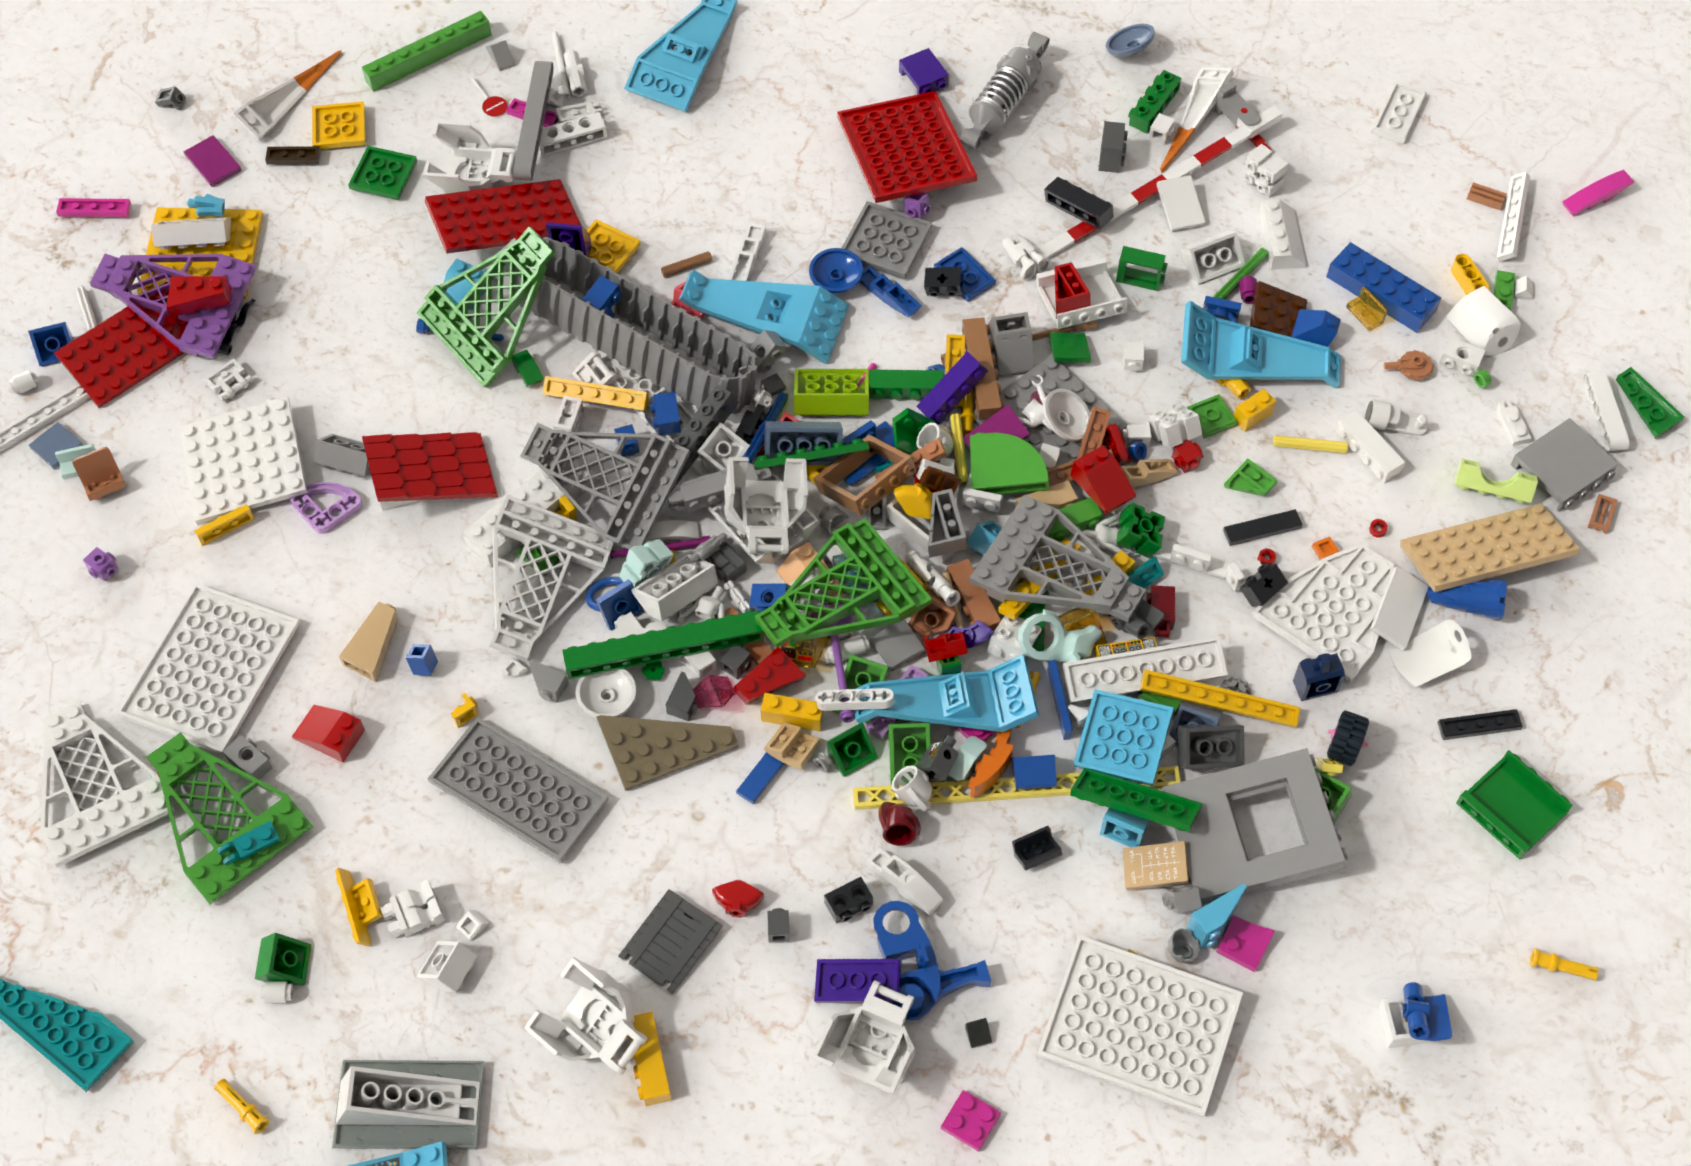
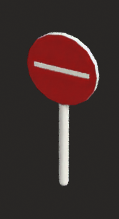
M471 77L472 82L486 98L482 104L484 114L492 118L504 115L508 108L506 100L499 96L489 97L474 77Z

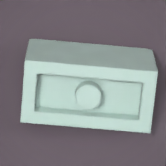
M93 444L55 452V456L60 463L63 480L78 476L72 461L95 451L96 449Z

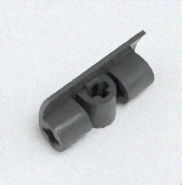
M1143 599L1129 622H1125L1110 614H1103L1110 619L1112 625L1117 630L1125 629L1138 639L1145 638L1164 618L1163 612Z

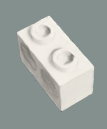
M569 396L563 397L553 425L554 430L578 431L584 414L582 399Z

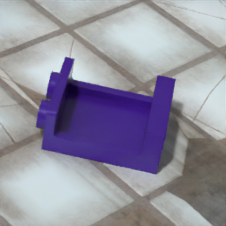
M929 48L899 60V73L902 76H908L917 88V95L942 90L948 86L949 74Z

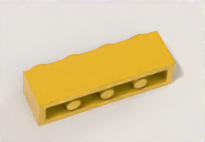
M653 1012L634 1015V1028L647 1037L644 1045H640L631 1058H635L637 1066H633L635 1079L640 1078L641 1086L637 1087L639 1099H644L646 1106L670 1101L672 1099Z

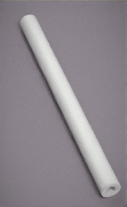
M554 31L551 35L561 84L568 91L564 98H570L571 94L558 32Z

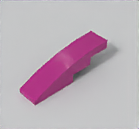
M1623 169L1581 189L1562 201V203L1574 217L1586 208L1589 210L1602 201L1604 203L1634 184V180Z

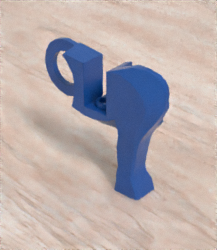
M890 901L883 904L876 911L873 918L874 930L877 934L878 947L883 959L903 960L916 956L918 970L901 974L900 993L905 996L909 994L914 997L905 1020L914 1021L922 1019L943 997L965 986L991 987V978L985 960L948 971L938 969L934 950L919 923V916L908 903ZM898 910L908 916L910 925L905 932L892 934L885 930L883 919L887 913ZM899 1002V1003H891V1004L896 1005V1006H898V1007H900V1008H902V1006H903V1004L900 1003V1002Z

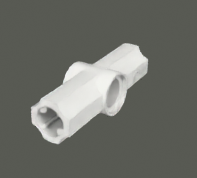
M570 49L564 53L567 80L570 82L572 95L582 97L587 93L583 66L580 64L578 51Z

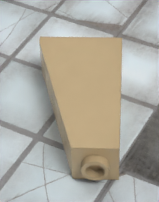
M377 603L339 655L344 667L374 682L378 680L399 619L395 607L388 603Z

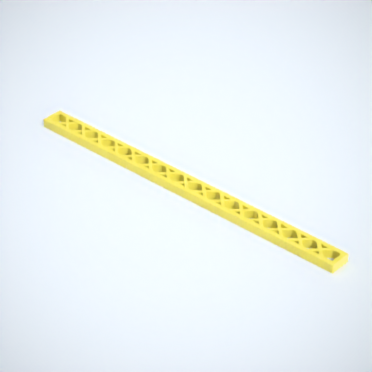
M1178 766L1158 767L1154 786L1139 784L1154 789H1163L1164 786L1179 783L1181 781ZM1081 773L1056 774L1057 787H1052L1050 790H1046L1043 787L1032 788L1030 791L1016 789L1014 777L999 778L990 787L992 789L990 794L982 793L975 798H971L970 794L964 795L960 792L962 788L968 787L970 780L930 783L932 793L928 801L930 805L1068 796L1070 795L1071 788H1065L1061 784L1068 780L1074 784ZM1174 773L1175 781L1168 782L1163 776ZM892 785L853 788L855 810L876 809L884 802L909 805L895 796V792L891 788ZM1003 785H1009L1013 789L1010 792L1006 793L1001 789V787ZM943 789H948L952 792L948 797L940 794ZM882 793H887L891 796L887 801L879 798ZM866 794L870 799L867 802H858V795Z

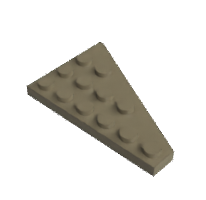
M605 715L596 716L625 791L739 747L733 729L730 726Z

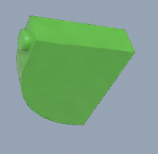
M980 432L970 435L972 489L999 495L1051 490L1043 458L1028 442L1004 433Z

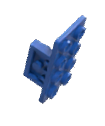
M870 420L842 439L845 445L851 444V440L871 435L895 448L893 428L886 421L876 427V424ZM875 454L845 477L844 480L850 486H853L875 471L876 467L885 464L888 459Z

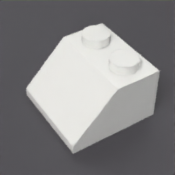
M437 941L416 977L445 992L456 993L463 985V979L466 974L473 968L477 955L460 942Z

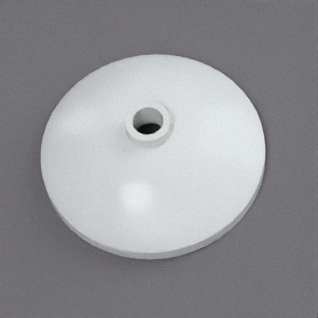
M1060 388L1051 391L1045 397L1043 403V412L1047 424L1054 433L1065 440L1079 441L1083 439L1090 416L1087 405L1077 394L1070 390Z
M625 669L581 677L576 686L577 702L580 708L593 718L599 715L619 717L627 712L635 701V681ZM607 696L611 697V698L608 699V700H605V699H604V698L607 697Z

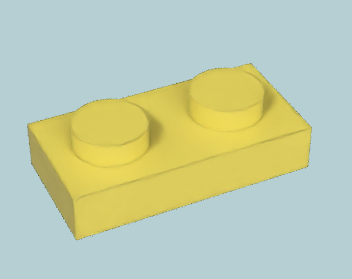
M1316 758V766L1322 772L1329 776H1336V773H1342L1343 765L1339 761L1328 758Z

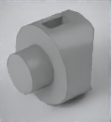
M837 506L830 509L825 507L819 514V517L822 519L820 526L831 535H833V531L843 520L848 519V515Z

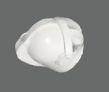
M936 423L926 424L918 434L917 447L920 449L939 438L947 453V456L943 458H948L954 448L951 430Z
M906 766L901 769L892 781L891 788L895 792V796L911 807H919L925 812L930 808L928 800L932 793V786L928 775L915 766ZM903 775L908 779L909 783L902 777Z

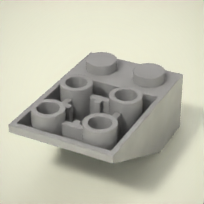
M1028 312L992 317L988 324L999 376L1028 372L1033 369L1035 364Z

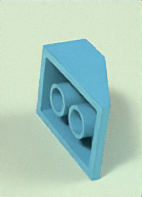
M1245 884L1238 886L1191 914L1186 929L1191 930L1192 936L1199 940L1200 950L1206 946L1211 948L1218 943L1219 937L1242 900L1247 887Z

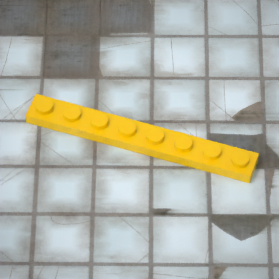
M1146 669L1143 671L1141 691L1292 728L1297 727L1300 707Z

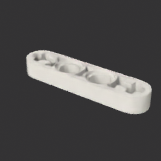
M887 688L823 690L815 696L817 707L824 711L887 709L895 703L893 691ZM844 697L850 698L847 702L840 701ZM863 697H870L868 701H860Z

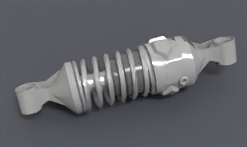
M1033 32L1028 40L1029 48L1014 47L1007 55L1000 59L994 76L987 82L986 87L983 88V91L969 109V116L974 123V128H966L960 138L962 144L978 149L982 142L989 140L994 133L1002 129L1017 104L1020 103L1021 98L1024 97V94L1032 90L1036 84L1037 77L1042 69L1039 59L1045 53L1050 38Z

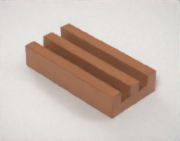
M1473 182L1467 200L1501 210L1507 193Z
M1598 494L1588 528L1595 527L1596 531L1603 530V533L1607 534L1618 500ZM1601 500H1603L1604 503L1599 515L1598 522H1594ZM1609 502L1611 503V507L1607 516L1605 525H1602L1603 517Z

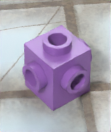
M920 193L905 197V214L911 218L917 217L920 219L928 215L930 212L929 194Z
M98 547L83 559L89 574L95 579L99 577L104 582L119 569L115 563L116 558L110 552L105 553Z

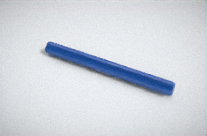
M782 391L778 394L750 442V447L742 456L748 457V463H752L764 442L765 421L777 420L788 401L789 395Z

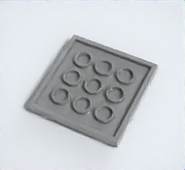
M866 201L842 248L856 254L861 260L862 265H870L873 269L905 279L932 228V222L917 217L911 218L905 213Z

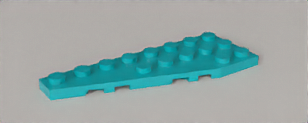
M0 979V1019L85 1092L134 1043L128 1035L101 1013L92 1012L80 1006H74L63 1000L37 991H31Z

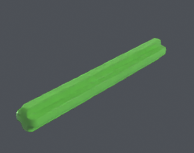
M1260 248L1213 297L1225 300L1239 286V281L1243 277L1248 276L1268 256V250Z

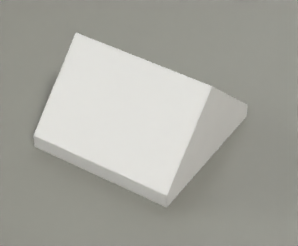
M720 422L697 453L710 468L722 471L727 469L729 457H742L750 445Z

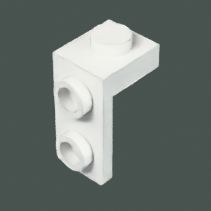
M1258 560L1241 568H1238L1235 562L1229 564L1225 578L1234 592L1240 590V587L1245 583L1244 580L1257 573V569L1262 564Z

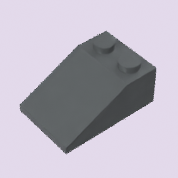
M1178 725V766L1185 769L1244 765L1243 725Z

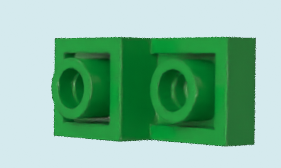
M528 350L512 356L511 361L517 373H520L526 387L544 380Z

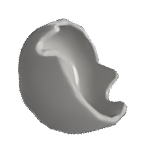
M1180 928L1174 931L1170 937L1168 951L1176 961L1190 963L1196 960L1200 953L1199 940L1192 936L1191 930Z

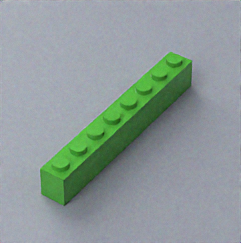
M482 11L476 12L362 66L366 83L372 91H376L491 36L489 20Z

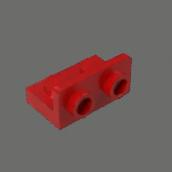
M1116 423L1109 425L1104 435L1107 449H1112L1113 455L1120 466L1131 463L1121 429L1117 427Z

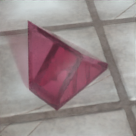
M708 674L693 688L698 709L702 707H724L732 696L736 695L727 676Z

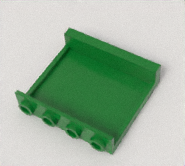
M1510 750L1468 791L1465 790L1456 802L1458 806L1519 860L1566 816L1573 806L1565 796L1560 795L1549 782L1544 781L1533 768L1528 767L1521 761L1518 755L1513 754Z

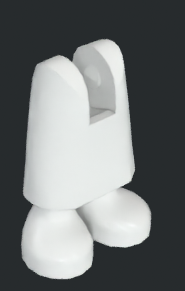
M1018 233L1012 235V241L1007 237L1001 242L1016 266L1022 267L1021 277L1026 281L1033 278L1036 270L1039 273H1043L1051 265L1048 257L1039 254V250Z

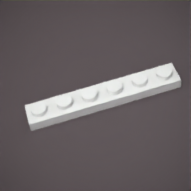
M1527 172L1512 176L1510 179L1497 258L1500 261L1517 256L1530 175Z

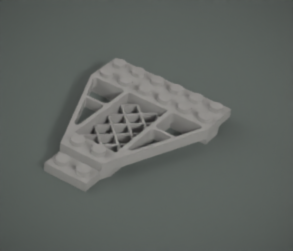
M537 422L520 457L538 465L606 540L629 550L633 546H644L691 451L656 433L567 432L565 430H553ZM586 439L621 440L615 451L612 452ZM627 440H650L639 463L620 455ZM579 445L581 453L572 456L570 452L571 447ZM582 445H584V446H586V447H588V448H590V449L584 451ZM595 452L598 460L588 463L586 455ZM599 453L606 455V457L600 458ZM583 457L585 465L575 468L573 460ZM612 460L614 468L605 471L602 463ZM616 460L624 464L617 466ZM570 462L572 470L563 473L562 465ZM599 464L601 473L592 476L590 467ZM629 467L631 475L621 478L619 470ZM587 469L589 477L579 480L577 472ZM616 472L618 480L608 483L606 475ZM574 474L576 481L567 478V476ZM603 477L605 485L596 488L594 480ZM629 481L625 489L623 483ZM591 482L593 489L582 484ZM563 483L591 494L585 510L564 489ZM620 484L622 492L612 495L610 487ZM607 489L609 496L600 493V491ZM598 499L616 506L604 532L589 516Z
M1025 494L969 577L970 583L985 589L986 595L1003 603L1005 600L1086 608L1101 614H1110L1125 622H1129L1146 594V589L1129 582V576L1060 510ZM1057 520L1074 534V537L1067 545L1047 537ZM1077 540H1080L1098 559L1074 549L1073 546ZM1048 551L1050 557L1041 559L1039 553ZM1034 555H1035L1036 558H1037V560L1031 561L1032 558H1033ZM1066 559L1067 565L1058 567L1056 561ZM1052 562L1054 568L1045 570L1043 564ZM1039 565L1041 571L1036 572L1030 569V567ZM1077 568H1084L1085 573L1076 574L1074 571ZM1070 570L1072 576L1062 577L1061 572ZM1057 573L1059 579L1054 580L1047 575ZM1101 575L1102 581L1093 582L1092 577ZM1020 577L1041 586L1037 594L1011 591ZM1088 578L1090 584L1080 586L1078 580ZM1074 581L1076 587L1071 588L1065 585V583ZM1047 589L1063 597L1047 596L1043 594ZM1092 589L1094 595L1089 596L1083 593V591Z

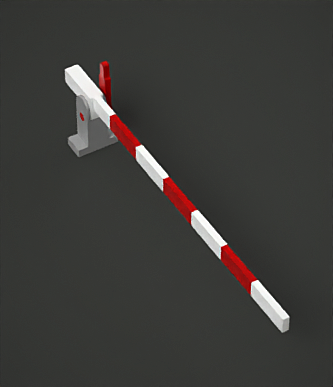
M1233 81L1219 88L1215 112L1218 115L1224 113L1235 125L1236 130L1112 204L1114 214L1112 220L1159 193L1156 185L1158 181L1187 176L1247 139L1256 147L1263 144L1271 150L1259 133L1281 121L1283 113L1273 105L1258 114L1236 92L1237 85ZM1083 221L1039 247V254L1051 258L1094 232L1097 228Z

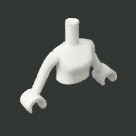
M1037 375L1041 382L1036 384L1032 381V384L1037 388L1043 404L1046 397L1042 388L1043 378ZM1033 399L1022 411V414L1028 419L1018 417L1022 424L1032 428L1043 423L1052 431L1046 422L1043 405L1037 402L1036 399Z
M1125 508L1120 509L1117 515L1099 522L1095 527V531L1083 530V533L1088 538H1095L1100 548L1118 553L1122 550L1116 544L1118 529L1116 527H1107V525L1116 521L1119 522L1120 512ZM1122 550L1130 558L1134 555L1132 551L1126 552Z
M717 586L712 596H700L684 612L677 611L670 616L671 620L674 621L678 617V623L682 624L684 618L692 612L704 620L714 618L717 613L718 618H723L725 616V607L718 599L724 589Z

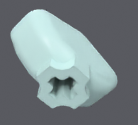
M970 736L957 750L958 757L949 776L955 780L962 781L969 775H973L978 760L980 761L987 747L986 743L975 736Z

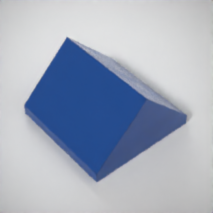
M66 322L28 330L39 366L59 362L54 352L74 340Z
M1055 755L1011 758L1016 789L1057 787Z

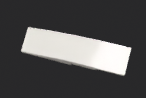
M748 222L745 236L742 237L739 250L736 252L728 280H749L764 238L766 226Z

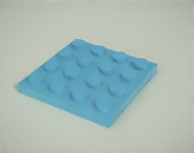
M1095 689L1074 760V767L1088 768L1114 777L1154 786L1174 707Z

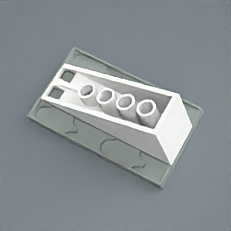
M343 1060L332 1148L416 1149L442 1141L446 1143L447 1149H475L477 1146L484 1061Z

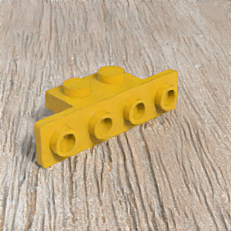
M337 868L335 870L336 881L340 887L341 898L347 911V919L352 928V937L357 944L370 946L372 942L367 926L383 917L373 881L366 878L355 885L350 871Z

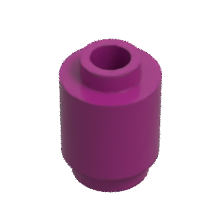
M1245 276L1239 281L1240 296L1246 304H1252L1257 279L1252 276Z

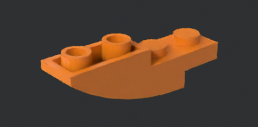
M1012 728L1002 733L998 732L995 740L996 748L992 747L989 755L984 754L982 761L978 760L975 767L976 776L971 777L968 788L971 789V798H975L988 790L998 781L1008 767L1014 745L1009 744Z

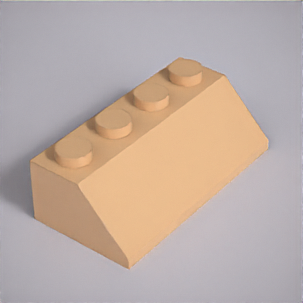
M807 542L793 550L776 571L784 583L789 585L800 576L818 553ZM821 560L820 562L822 563V565L826 568V570H829V567L825 564L823 560ZM834 579L830 581V584L840 585V581ZM828 590L830 596H838V591ZM842 592L840 598L851 599V595ZM830 602L827 605H835L836 603Z

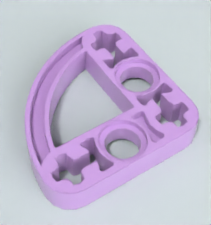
M332 482L307 485L308 493L290 498L293 508L318 534L329 532L362 507L361 498L355 491L347 486ZM318 494H336L343 498L322 511L310 497ZM298 498H299L300 500H303V502H304V505H303V506H302V504H301L299 501H296ZM309 509L315 510L313 515L305 514ZM341 510L342 514L340 516H332L334 511Z

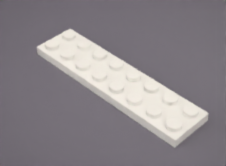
M1220 636L1063 663L1070 703L1092 700L1095 689L1118 695L1141 691V680L1145 669L1195 682L1228 675Z

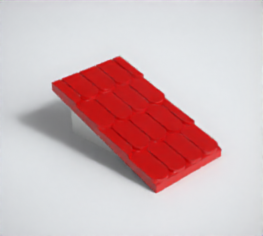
M451 432L423 435L383 434L362 436L378 502H380L382 510L422 500L498 497L481 433L451 434Z

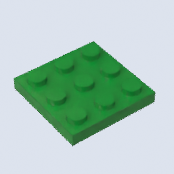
M367 146L348 184L349 189L399 200L417 163V157Z

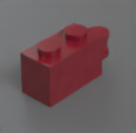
M1151 585L1150 593H1146V602L1164 613V618L1154 628L1155 637L1169 638L1170 630H1173L1175 624V586Z

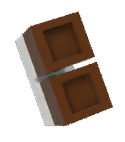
M922 459L916 474L922 486L938 491L952 489L953 494L961 481V478L954 474V468L927 459Z

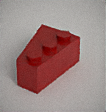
M1072 262L1055 266L1056 319L1059 313L1091 306L1090 291Z
M171 276L166 308L172 319H176L182 314L189 313L191 315L197 310L205 308L209 310L230 304L232 287L226 276Z

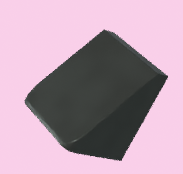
M986 1018L965 1024L971 1048L992 1043Z

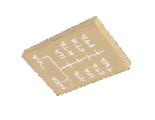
M1185 841L1123 848L1125 888L1127 890L1189 883Z

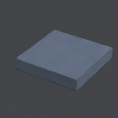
M57 422L28 446L49 466L55 469L60 465L55 452L83 446V444Z

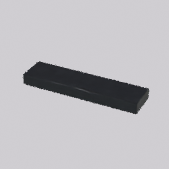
M1296 509L1225 526L1223 532L1229 546L1301 529L1303 524Z
M1517 709L1439 719L1437 722L1443 740L1521 730L1523 727Z

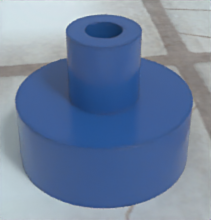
M1133 442L1127 448L1129 456L1133 461L1145 459L1147 448L1144 443Z

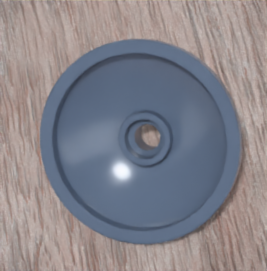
M1135 24L1125 27L1114 33L1107 40L1106 49L1108 53L1114 56L1136 55L1153 41L1155 30L1149 24Z

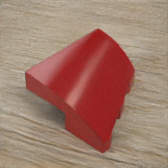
M963 632L944 633L933 639H930L929 635H923L929 662L968 653Z

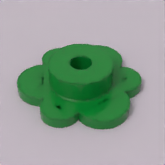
M660 661L646 664L642 668V674L646 676L647 680L654 679L658 681L665 672V668L662 667Z

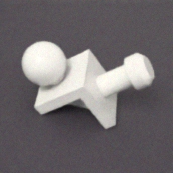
M560 85L557 90L551 88L548 104L558 108L562 107L563 96L568 93L567 88L563 85Z

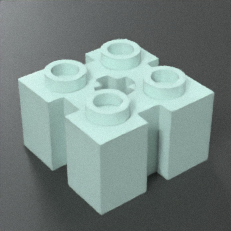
M660 539L648 541L644 546H633L628 551L626 562L622 565L619 577L624 582L629 579L635 588L665 569V566L670 564L674 554Z

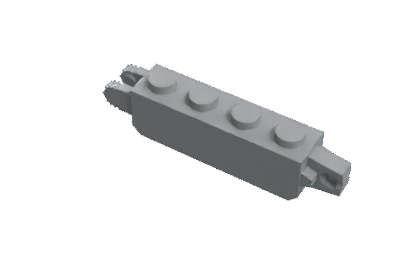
M748 463L746 480H772L768 467L754 469L753 464ZM727 469L682 482L679 486L680 491L668 495L667 500L670 510L686 509V512L696 511L702 507L716 505L719 502L725 501L724 486L726 484Z

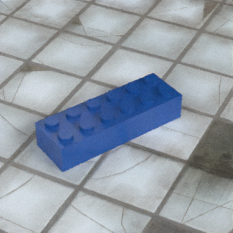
M1351 242L1330 263L1326 276L1416 333L1437 311L1442 298Z

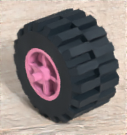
M1344 710L1340 715L1336 728L1333 731L1330 729L1328 731L1332 739L1327 751V757L1352 766L1356 762L1361 747L1368 746L1364 738L1369 726V719Z

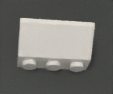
M1227 230L1180 248L1184 264L1197 284L1241 268L1245 264L1236 231Z

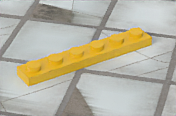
M545 376L543 387L544 395L562 398L569 396L582 399V401L647 411L650 393Z
M1065 538L1061 543L1067 545L1070 543V540ZM1075 543L1073 548L1081 552V545ZM1066 559L1056 561L1058 567L1067 565ZM1052 562L1043 564L1045 570L1054 568ZM1038 566L1034 571H1041L1040 566ZM1057 573L1047 576L1049 578L1055 579L1057 577ZM1024 580L1013 592L1037 594L1041 586ZM1005 600L998 607V613L1016 620L1032 602Z

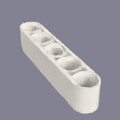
M1605 372L1584 374V388L1605 449L1607 451L1627 450L1629 447V437L1607 374Z

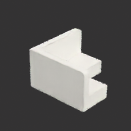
M1387 998L1381 1000L1378 1005V1011L1388 1048L1431 1043V1041L1417 1040L1410 1036L1408 1022H1405V1018H1403L1401 1002L1388 1003Z

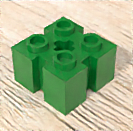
M1133 502L1120 512L1118 525L1121 526V529L1117 532L1116 544L1126 549L1134 547L1136 553L1150 558L1161 549L1163 535L1159 534V532L1164 529L1165 516L1154 511L1146 513L1144 507Z

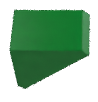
M958 656L936 661L939 675L961 673L962 664Z

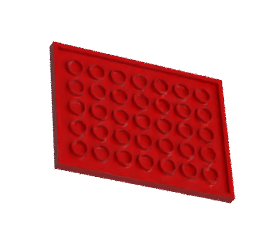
M936 91L837 112V118L875 203L977 181V174Z

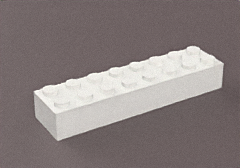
M579 445L571 447L570 452L572 456L581 453ZM582 445L584 451L588 450L584 445ZM593 453L586 455L588 463L598 460ZM583 457L573 460L575 468L585 465ZM570 462L563 464L561 467L563 473L572 470ZM599 464L590 467L592 476L601 473ZM587 469L577 472L579 480L589 477ZM540 470L510 494V496L554 513L561 509L559 498L565 495L543 470ZM574 474L567 476V478L576 481ZM603 477L595 479L594 483L598 482ZM591 482L582 484L589 488L592 487ZM563 483L562 485L574 500L584 493V491L569 484ZM504 500L462 532L466 545L490 567L493 566V528ZM498 533V558L502 559L522 542Z

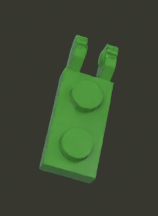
M1497 270L1493 295L1511 310L1515 273Z

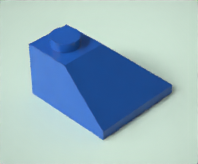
M1301 309L1298 312L1291 337L1328 347L1338 332L1341 319L1326 310Z

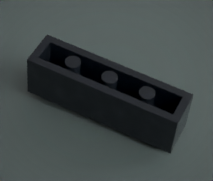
M1057 177L1044 189L1045 201L1099 230L1114 218L1113 205L1110 202L1060 177Z

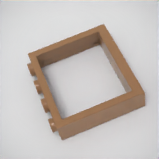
M871 435L863 438V441L868 442V450L843 454L813 478L819 493L859 515H863L917 471L912 456ZM875 454L896 463V465L857 496L837 486L840 481Z

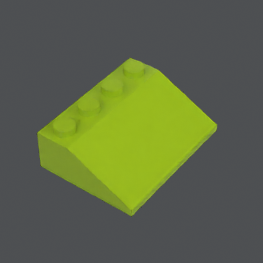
M795 369L794 415H869V369ZM865 373V379L858 387L857 383L860 381L863 374Z

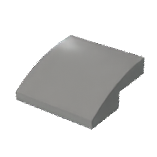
M905 619L889 626L869 639L886 665L891 667V671H894L907 660L911 662L926 651Z

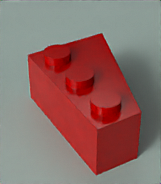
M778 647L734 686L733 691L747 705L763 698L764 693L771 694L804 680L806 675Z

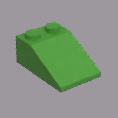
M850 654L845 669L847 689H856L869 682L887 681L891 667ZM832 710V712H835V713H838V714H840V712L843 711V710Z
M888 723L891 785L894 777L901 769L906 766L916 767L929 748L930 723ZM903 775L902 777L909 783L908 779Z

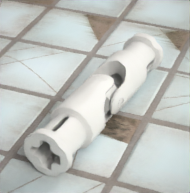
M913 550L905 556V564L911 566L914 573L919 578H922L925 584L938 597L943 598L948 607H952L960 601V593L953 590L951 584L927 560L922 559L918 551Z

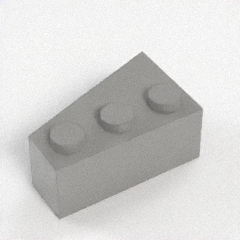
M952 489L933 493L928 541L929 558L967 549L966 535Z

